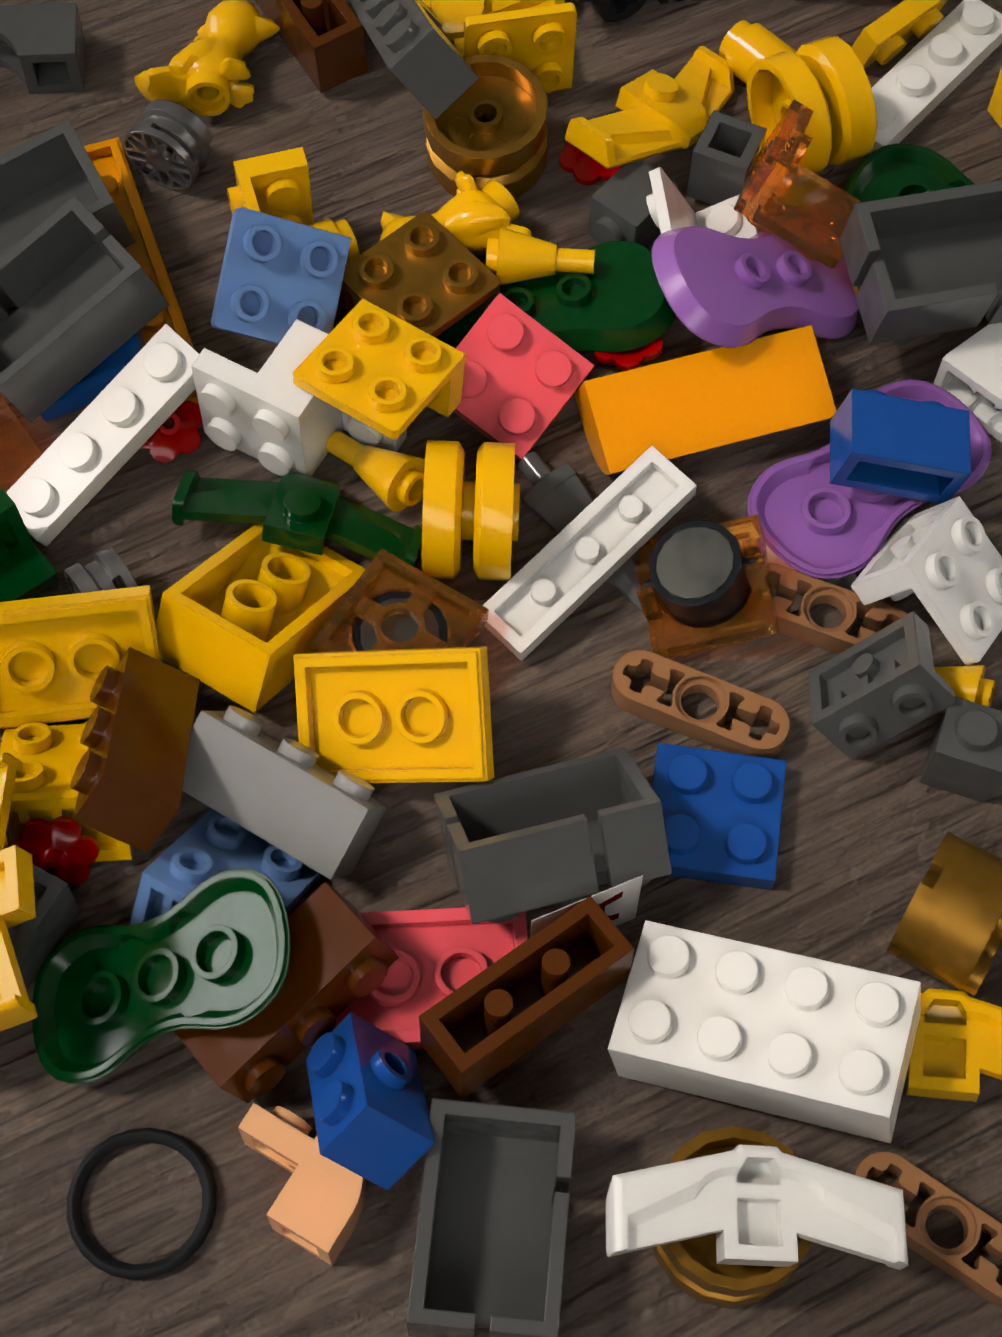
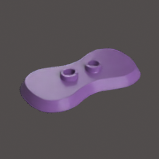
M798 222L774 225L765 228L749 239L734 237L705 227L691 226L668 230L654 241L651 250L654 271L669 305L689 331L709 343L722 347L736 348L749 344L770 330L783 328L797 329L812 325L815 336L838 339L851 333L856 326L859 307L843 253L827 234L814 226Z
M913 379L896 381L876 389L888 396L920 402L935 401L946 407L969 411L971 475L955 494L969 488L982 477L992 455L991 441L980 420L958 398L935 384ZM830 444L819 450L785 459L766 469L751 488L747 499V512L751 524L759 537L781 560L797 571L811 577L830 579L855 573L867 566L872 558L879 553L895 524L911 510L927 503V501L830 484Z

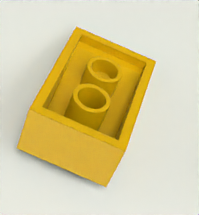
M254 524L162 593L156 620L163 660L174 665L179 670L200 679L202 683L253 713H256L294 678L293 655L314 652L366 584L370 574L369 570L326 546L321 556L262 541L263 524Z

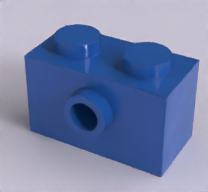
M851 389L830 420V484L941 504L950 500L971 475L970 416L967 410L946 407L935 401L920 402L888 396L877 390L862 391Z
M351 1012L331 1033L323 1034L315 1042L309 1056L306 1058L320 1155L388 1191L435 1144L415 1049Z

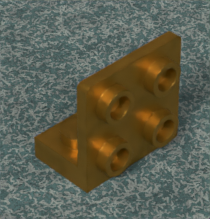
M424 211L345 266L338 301L340 315L344 318L363 298L436 338L500 291V279L429 212Z

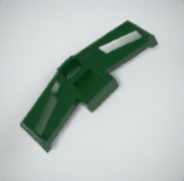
M186 470L172 504V522L175 525L183 526L185 520L263 524L262 541L321 556L329 539L401 572L402 580L409 582L413 578L422 549V526L416 524L415 529L340 496L339 485L335 482L299 473H287L282 476L280 482L204 478L200 477L198 471Z

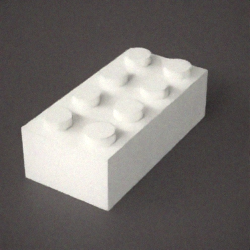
M645 920L608 1051L617 1074L621 1077L891 1143L921 1013V982Z

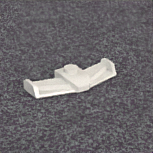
M739 1144L733 1150L616 1174L612 1176L606 1197L607 1257L716 1233L717 1264L791 1267L798 1263V1237L880 1262L894 1269L901 1270L909 1266L902 1189L782 1153L777 1146Z

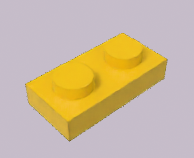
M904 0L865 27L851 47L864 69L876 60L881 66L887 64L902 51L907 44L905 40L913 34L918 39H922L943 20L944 15L940 10L947 0Z

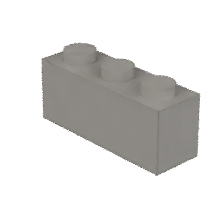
M230 705L227 711L201 710L192 727L182 791L328 879L333 880L351 876L388 808L385 804L371 797L375 788L362 778L347 771L339 770L335 776L316 765L315 763L319 755L309 747L293 739L284 737L282 742L279 743L260 732L264 722L243 709Z

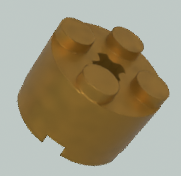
M948 831L931 861V867H929L923 880L920 882L886 952L960 991L964 990L975 996L1002 941V858Z

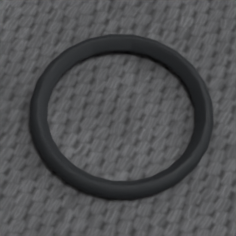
M138 1128L112 1135L95 1146L82 1160L71 1180L67 1195L66 1211L71 1238L80 1253L92 1265L112 1276L137 1280L166 1274L188 1261L203 1245L212 1228L217 1209V1186L211 1167L202 1153L187 1139L171 1131L156 1128ZM146 1142L165 1145L184 1156L198 1174L202 1188V1208L199 1221L187 1241L166 1258L145 1264L119 1262L103 1254L92 1243L85 1231L81 1216V1199L85 1184L96 1166L105 1157L119 1148L134 1143Z

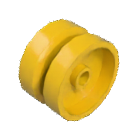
M826 36L803 44L795 54L793 52H780L759 59L750 68L747 81V101L752 124L767 128L762 153L772 169L784 180H801L820 173L828 164L840 166L864 157L873 149L877 134V117L872 88L861 61L851 46L838 36Z
M427 440L422 509L423 578L455 579L461 570L463 540L473 541V571L479 580H510L512 541L518 542L520 484L514 483L515 443L484 442L477 451L476 481H465V450L460 442Z

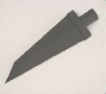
M537 452L527 454L519 462L518 469L533 485L522 497V502L557 534L594 501L578 477V472L569 462L552 471ZM630 557L607 580L650 619L648 593L644 585L646 578L633 558Z

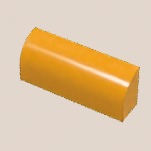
M812 325L756 338L749 344L741 347H720L586 380L575 394L588 444L597 465L605 475L625 471L651 446L655 447L668 460L832 419L837 411Z

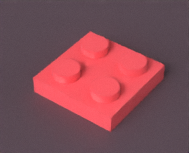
M499 293L456 347L457 350L465 353L466 357L461 403L453 412L492 442L515 443V460L520 462L535 446L592 372L595 365Z

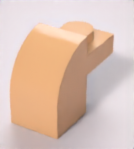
M253 1103L238 1126L244 1144L292 1173L266 1214L270 1225L279 1234L333 1266L361 1218L366 1198L365 1178L320 1155L317 1135L314 1139L308 1136L312 1127L301 1117L281 1106H276L271 1114Z

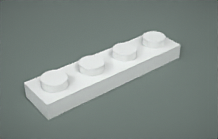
M963 0L872 87L876 107L877 134L873 149L869 154L882 146L899 144L1002 43L1001 13L980 0Z
M167 324L150 339L6 492L16 504L27 531L44 546L47 547L196 389L191 365L199 356V353Z
M651 446L476 611L478 621L521 661L524 660L696 495L697 485L655 447Z

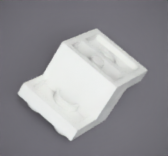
M298 319L295 320L258 373L206 348L202 350L191 365L205 434L219 447L229 451L238 449L258 459L266 469L280 476H284L287 473L312 476L327 455L326 443L335 431L342 432L345 430L356 441L365 446H378L397 452L407 437V428L397 439H391L294 385L293 371L328 335Z

